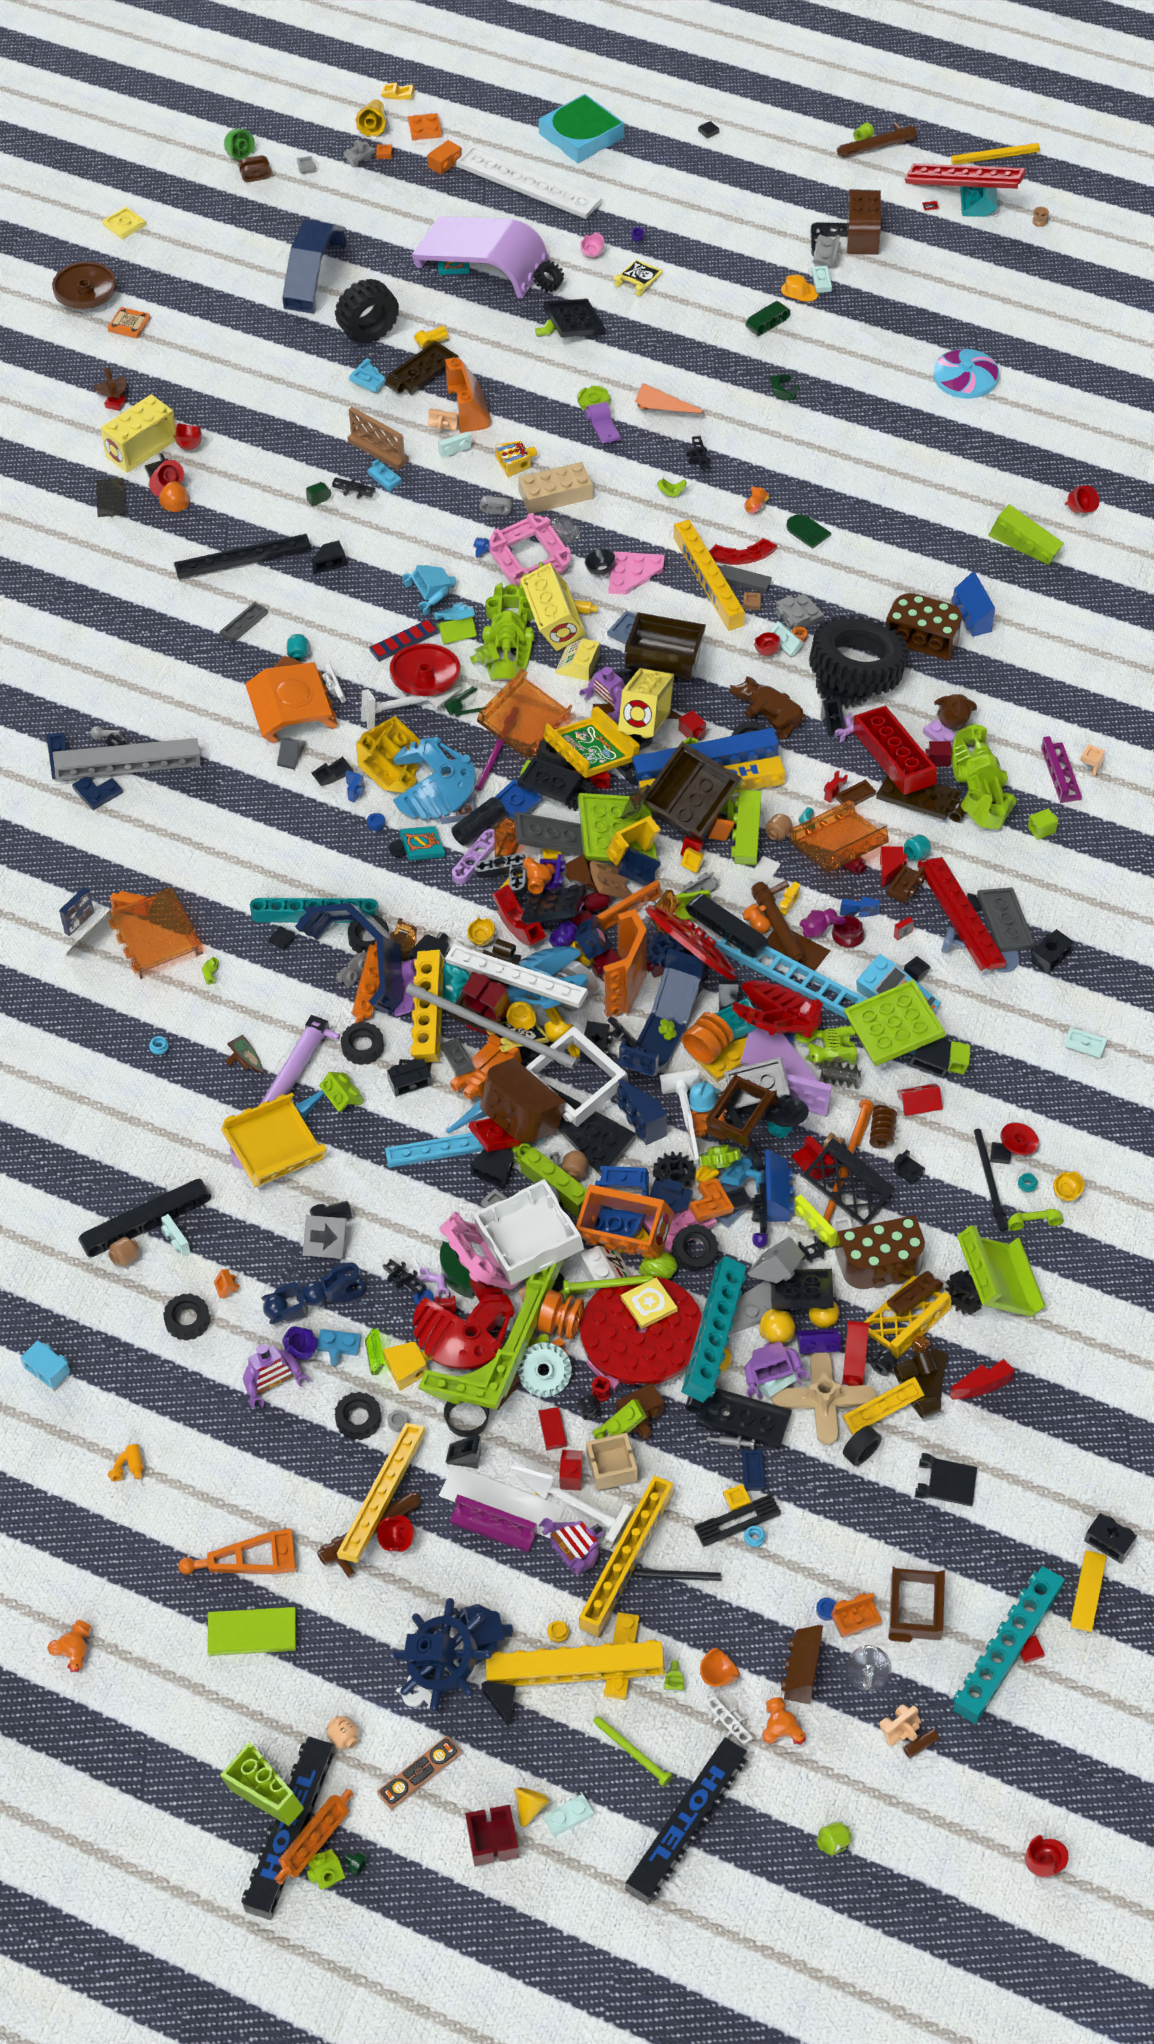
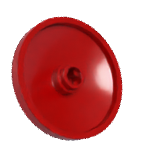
M428 643L415 644L405 647L394 655L390 662V677L395 686L406 693L417 696H433L446 692L457 683L460 677V662L452 651L443 646Z

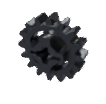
M671 1151L670 1156L664 1153L663 1159L658 1157L657 1163H654L653 1177H655V1181L663 1182L665 1178L684 1183V1188L685 1185L691 1186L692 1181H695L696 1167H694V1161H689L688 1155L682 1157V1152L675 1155L674 1151Z
M960 1270L950 1275V1279L946 1281L949 1286L945 1290L951 1296V1306H956L955 1311L961 1310L963 1315L967 1313L971 1315L981 1310L982 1302L969 1270L964 1272Z

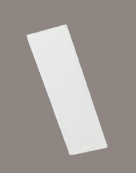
M453 1465L439 1494L440 1497L455 1502L457 1494L537 1523V1534L550 1538L551 1533L543 1535L544 1527H539L538 1525L544 1518H549L552 1522H559L565 1509L564 1506Z

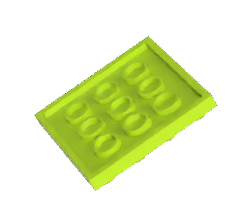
M579 793L578 806L583 852L588 860L611 861L607 856L606 850L615 833L648 816L652 817V813L641 803L642 797ZM637 840L628 844V848L637 850L657 860L655 841L651 849L647 851L642 849Z
M914 979L843 1009L845 1016L874 1066H878L946 1036L945 1030Z

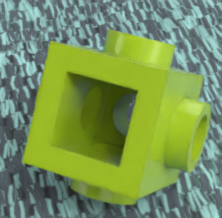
M332 1849L314 1855L308 1863L309 1870L306 1871L311 1884L316 1883L320 1890L329 1888L345 1878L339 1859Z

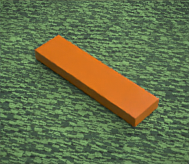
M657 880L653 881L597 915V921L601 924L602 929L605 931L617 924L618 914L632 909L638 911L661 897L660 883Z

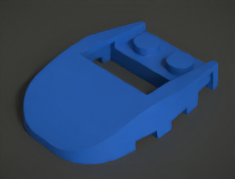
M600 1167L602 1175L600 1181L595 1182L596 1186L642 1189V1196L649 1197V1172L647 1168ZM602 1205L594 1230L635 1238L642 1229L646 1215L626 1210L603 1209Z

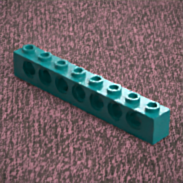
M724 1256L715 1268L681 1390L682 1393L700 1402H704L709 1396L712 1397L716 1391L717 1386L714 1384L721 1373L719 1365L725 1357L723 1351L730 1339L727 1336L734 1324L732 1317H734L738 1309L736 1302L741 1297L742 1290L740 1288L746 1279L744 1274L746 1266L727 1256Z
M1044 1566L1038 1572H1033L1029 1579L1031 1584L1028 1589L1025 1587L1022 1589L1018 1597L1019 1603L1017 1606L1014 1604L1011 1606L1007 1614L1009 1616L1008 1620L1001 1622L996 1631L998 1633L995 1639L991 1638L985 1648L987 1650L985 1656H979L974 1666L976 1670L973 1674L971 1672L968 1673L963 1683L965 1687L962 1691L958 1690L952 1699L955 1702L954 1712L975 1725L977 1724L1019 1658L1027 1639L1033 1636L1063 1589L1065 1582L1063 1577ZM1040 1590L1044 1592V1595H1039L1035 1591ZM1025 1607H1030L1034 1611L1029 1612L1025 1610ZM1014 1624H1020L1023 1628H1016ZM1003 1641H1010L1013 1645H1005ZM992 1658H999L1002 1662L996 1663ZM981 1675H987L991 1679L984 1680L983 1678H981ZM976 1692L980 1696L972 1697L969 1693Z

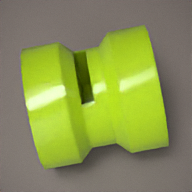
M864 123L860 128L854 130L853 137L856 141L872 137L874 135V128L871 124Z

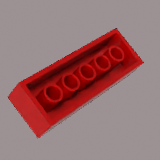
M886 705L854 715L853 733L903 795L936 784L937 767Z

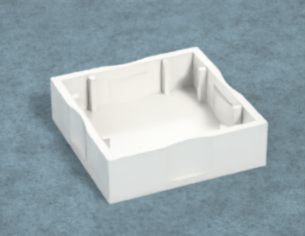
M545 1179L519 1191L506 1200L499 1201L472 1214L476 1229L511 1285L584 1250L580 1233L569 1216L561 1209L557 1197Z

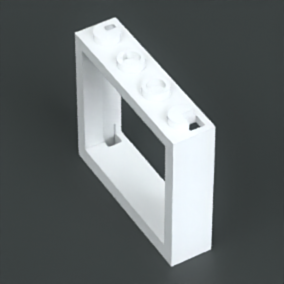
M573 1026L550 1047L563 1052L573 1043L612 1077L609 1082L576 1110L568 1103L565 1104L563 1118L578 1127L617 1093L618 1080L622 1079L628 1083L627 1073ZM540 1054L525 1068L541 1080L536 1074L553 1059Z

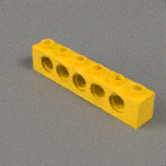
M418 951L417 959L414 961L415 969L417 970L416 976H414V984L424 989L431 987L427 990L428 992L443 998L444 957L441 951ZM413 996L415 1010L412 1011L414 1027L411 1028L413 1045L410 1046L411 1056L418 1060L424 1059L425 1063L440 1062L442 1008Z

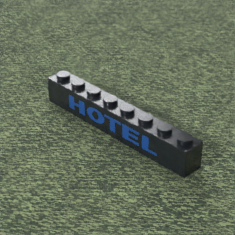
M308 1736L306 1743L301 1744L298 1754L300 1756L297 1764L294 1763L290 1774L292 1779L290 1784L286 1785L294 1793L304 1809L290 1826L278 1819L275 1820L273 1826L270 1825L266 1835L268 1841L265 1847H261L258 1855L259 1864L257 1868H253L250 1875V1887L248 1890L245 1889L242 1895L241 1903H243L246 1913L268 1920L272 1919L287 1880L286 1878L283 1884H278L277 1880L274 1879L282 1870L278 1860L309 1822L335 1754L333 1743Z
M723 1738L625 1882L626 1892L648 1906L652 1900L656 1901L662 1892L661 1886L665 1881L669 1882L675 1872L673 1868L677 1863L681 1864L687 1855L686 1849L690 1844H695L700 1835L698 1831L702 1825L705 1827L708 1825L712 1818L711 1812L715 1807L717 1809L720 1807L724 1800L723 1794L727 1789H732L737 1780L735 1778L737 1773L745 1770L749 1762L747 1760V1750L728 1738Z

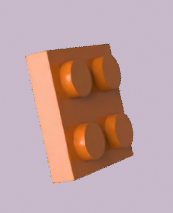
M438 113L408 116L412 140L442 137Z

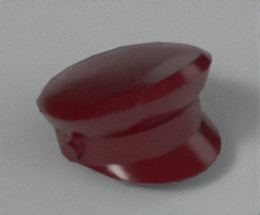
M842 916L846 919L845 923L842 925L834 924L832 929L833 940L838 945L846 948L858 946L865 937L862 922L853 916Z

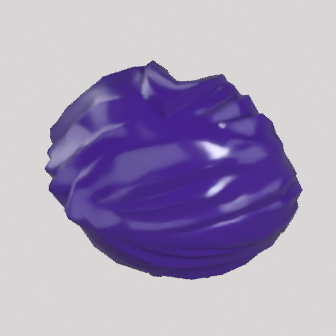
M571 921L560 924L550 934L549 942L552 947H570L574 941L576 942V924Z
M293 1326L287 1330L282 1343L284 1350L292 1354L294 1358L307 1361L318 1347V1338L314 1336L313 1330Z

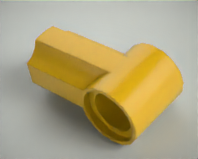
M443 325L429 332L425 330L418 331L414 336V341L423 350L434 341L441 342L448 339L449 335Z

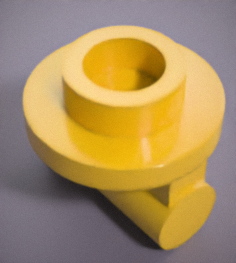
M702 1165L696 1171V1181L699 1183L714 1179L719 1174V1171L717 1169H710L708 1165Z

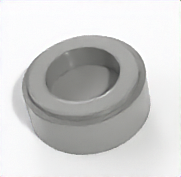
M402 1410L391 1412L387 1419L389 1428L394 1432H401L405 1423H409L408 1415Z

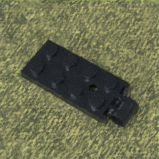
M716 1388L712 1397L709 1396L704 1402L688 1396L685 1404L687 1411L694 1414L700 1413L696 1421L698 1426L736 1437L742 1436V1439L749 1441L756 1439V1443L777 1449L781 1448L792 1414L791 1409ZM727 1410L730 1414L725 1416L722 1414V1411Z

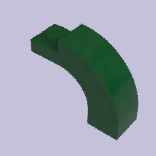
M443 1241L440 1248V1265L445 1282L456 1293L473 1299L475 1292L470 1284V1279H472L469 1276L470 1271L460 1264L458 1253L450 1247L448 1242Z

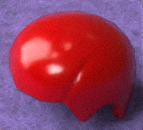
M765 632L755 638L754 646L760 655L772 656L778 652L781 640L777 634Z

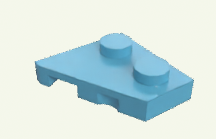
M368 358L349 376V381L375 393L385 384V378L378 372L376 367L371 365Z
M462 602L454 604L452 608L433 613L435 620L444 618V620H460L475 615L474 609Z

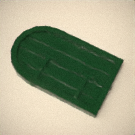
M793 515L786 523L787 530L812 549L831 536V532L805 515Z

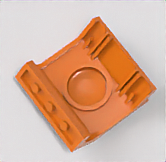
M315 662L264 669L245 683L261 735L274 744L279 740L276 732L288 725L320 721L331 729L338 726L337 716L331 706L332 701L328 697L327 687L322 680V673L317 670Z
M636 909L618 914V956L621 960L603 966L605 971L603 976L605 982L604 1013L606 1017L615 1016L621 1012H625L628 1017L646 977L647 929Z

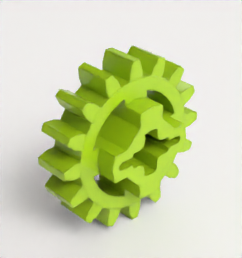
M729 1145L709 1147L707 1152L698 1155V1162L700 1166L709 1165L710 1169L729 1167L734 1160L741 1159V1152L739 1148H729Z

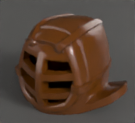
M962 694L943 696L934 702V705H939L937 716L941 724L948 729H962L968 722L971 711L977 710L976 703Z

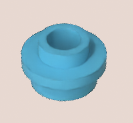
M156 1036L151 1040L149 1048L152 1053L160 1055L168 1050L169 1044L164 1037Z
M751 1526L746 1529L744 1540L751 1547H759L765 1541V1532L758 1526ZM755 1535L758 1539H752L751 1536Z

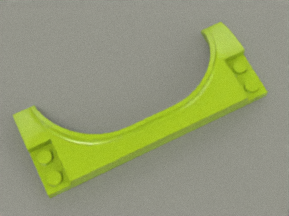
M563 1260L525 1278L526 1295L506 1344L502 1350L498 1349L492 1361L482 1368L462 1376H451L426 1370L418 1386L419 1389L450 1403L460 1405L462 1401L497 1410L502 1397L507 1396L538 1323L545 1296L549 1290H552Z

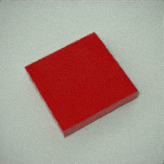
M491 1118L469 1122L468 1128L487 1152L520 1146L522 1141L509 1135Z

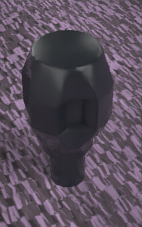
M110 733L106 739L108 747L129 745L127 740L117 733Z

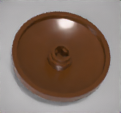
M89 261L77 262L64 267L55 275L52 282L53 294L57 301L64 306L74 309H89L104 304L114 295L117 287L115 275L110 268L103 264Z

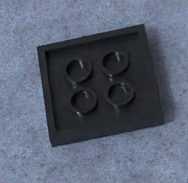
M588 298L544 302L543 308L560 337L605 334L606 328Z
M571 885L563 889L557 887L550 891H542L539 894L532 893L521 917L523 924L577 916L586 894L585 885Z
M832 1268L796 1269L793 1271L795 1274L787 1281L783 1279L778 1283L771 1282L772 1309L805 1310L807 1308H834Z

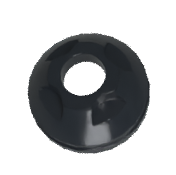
M606 548L593 550L585 558L587 570L595 575L608 574L616 564L614 553ZM600 566H607L605 569L598 570Z

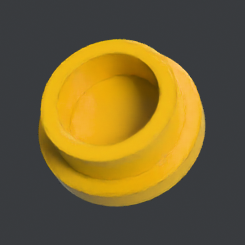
M562 1621L552 1622L547 1628L548 1638L556 1643L565 1641L569 1635L568 1626Z

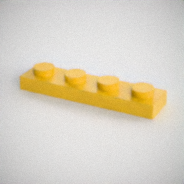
M912 1377L842 1415V1418L852 1435L862 1427L871 1425L924 1396V1393L916 1378Z
M618 1612L612 1644L619 1645L629 1641H636L639 1615ZM629 1678L606 1680L604 1697L626 1700Z

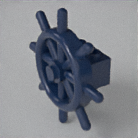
M452 1598L446 1600L444 1616L434 1617L424 1622L418 1613H414L412 1620L418 1627L417 1631L414 1634H407L405 1650H395L393 1652L394 1658L403 1659L407 1662V1668L411 1679L401 1688L400 1693L406 1696L417 1685L431 1691L430 1710L433 1712L439 1708L441 1693L460 1687L466 1696H472L473 1689L466 1679L473 1671L477 1659H490L492 1657L490 1650H478L476 1637L473 1633V1630L484 1620V1615L478 1613L465 1624L452 1617L454 1609V1599ZM451 1628L458 1630V1633L453 1638L450 1637ZM463 1641L464 1650H455V1648ZM454 1659H462L458 1668L453 1662ZM436 1667L434 1681L428 1680L426 1676ZM446 1667L451 1675L443 1679L444 1669Z

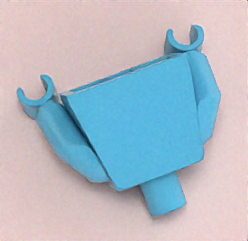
M417 565L412 574L405 573L402 576L405 587L412 586L414 581L423 598L429 600L428 602L422 601L419 603V610H422L423 615L429 614V607L431 605L434 606L442 598L446 597L450 588L456 585V578L448 576L442 567Z

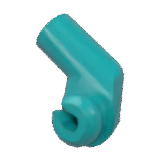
M807 807L799 817V823L806 831H811L814 828V824L810 819L814 814V810L810 807Z

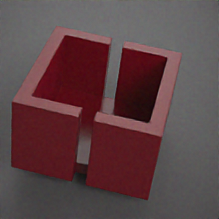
M474 972L462 989L466 1007L481 1014L486 1006H489L484 1016L499 1024L511 1005L507 988L501 983L490 982V978L485 974L480 975Z
M510 1804L490 1808L491 1821L489 1822L486 1819L485 1809L465 1813L474 1866L494 1863V1858L497 1857L499 1862L519 1858Z

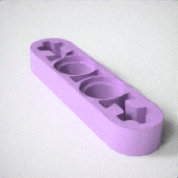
M485 830L453 868L452 880L456 884L466 883L475 873L474 867L481 860H485L498 845L499 834L496 830ZM478 848L485 849L483 853L476 852ZM473 860L475 864L467 865L466 862Z

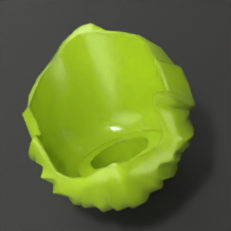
M663 1251L661 1258H644L638 1273L668 1280L675 1273L678 1265L670 1253Z

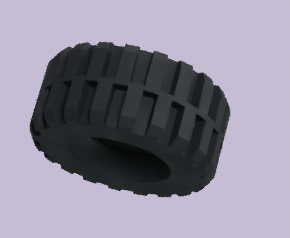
M360 280L358 283H353L349 289L346 288L344 290L345 293L340 295L339 302L336 304L337 310H335L336 321L345 334L354 342L372 343L373 340L377 341L380 337L387 335L386 333L391 331L392 325L397 321L396 317L399 314L397 299L387 286L379 280ZM373 306L368 314L360 317L367 308Z

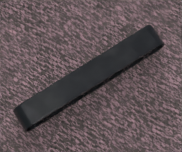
M195 1179L85 1231L79 1236L78 1241L88 1257L97 1256L109 1250L111 1244L123 1237L132 1239L162 1225L161 1218L167 1214L171 1219H174L204 1205L211 1199L212 1195L202 1179Z

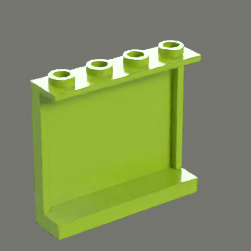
M972 1225L957 1236L982 1305L1030 1317L1046 1307L1020 1238H1016L1010 1244L980 1237L977 1227Z

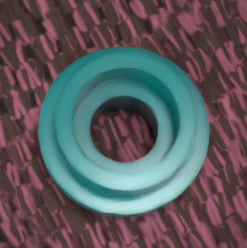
M1024 1173L1019 1177L1018 1187L1022 1191L1032 1192L1037 1188L1038 1181L1033 1174Z

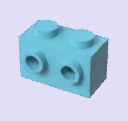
M38 1340L20 1357L23 1368L53 1390L70 1374L68 1360L62 1355L58 1356L48 1344L43 1345Z

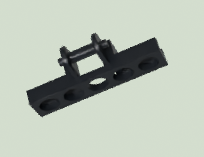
M701 436L692 437L694 450H689L686 453L690 457L689 463L699 465L700 470H703V468L710 469V458L706 455L707 448L704 447Z
M335 477L332 482V487L344 490L343 495L345 496L350 490L356 491L357 499L362 495L373 497V493L376 492V488L365 485L364 481L358 483L355 482V479L348 481Z
M612 1016L608 1018L607 1021L615 1028L612 1032L615 1038L626 1042L628 1047L636 1049L638 1046L639 1051L643 1048L616 1018Z
M759 1183L758 1194H755V1197L752 1198L751 1210L754 1211L752 1221L760 1223V1233H766L765 1183Z
M813 1236L814 1244L806 1247L802 1245L801 1241L798 1242V1247L805 1254L802 1260L806 1259L810 1263H813V1259L818 1257L824 1259V1252L836 1247L835 1245L830 1248L828 1245H825V1242L817 1240V1236ZM812 1248L814 1252L810 1254L808 1249Z
M390 1258L387 1264L382 1265L383 1269L390 1273L387 1281L396 1283V1288L399 1289L406 1285L418 1295L427 1289L426 1285L416 1278L418 1275L416 1270H413V1275L404 1270L406 1267L404 1261L401 1262L402 1266H400Z

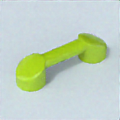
M1046 1209L1045 1211L1028 1213L1018 1212L1010 1217L1007 1224L1009 1230L1017 1231L1024 1227V1221L1047 1218L1049 1226H1058L1064 1222L1062 1213L1058 1210Z

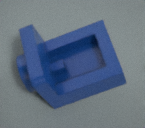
M347 771L345 774L346 783L349 785L347 788L348 801L355 803L357 798L363 794L364 779L363 775Z

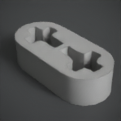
M484 496L481 498L479 508L485 513L507 515L511 511L512 502L507 498Z

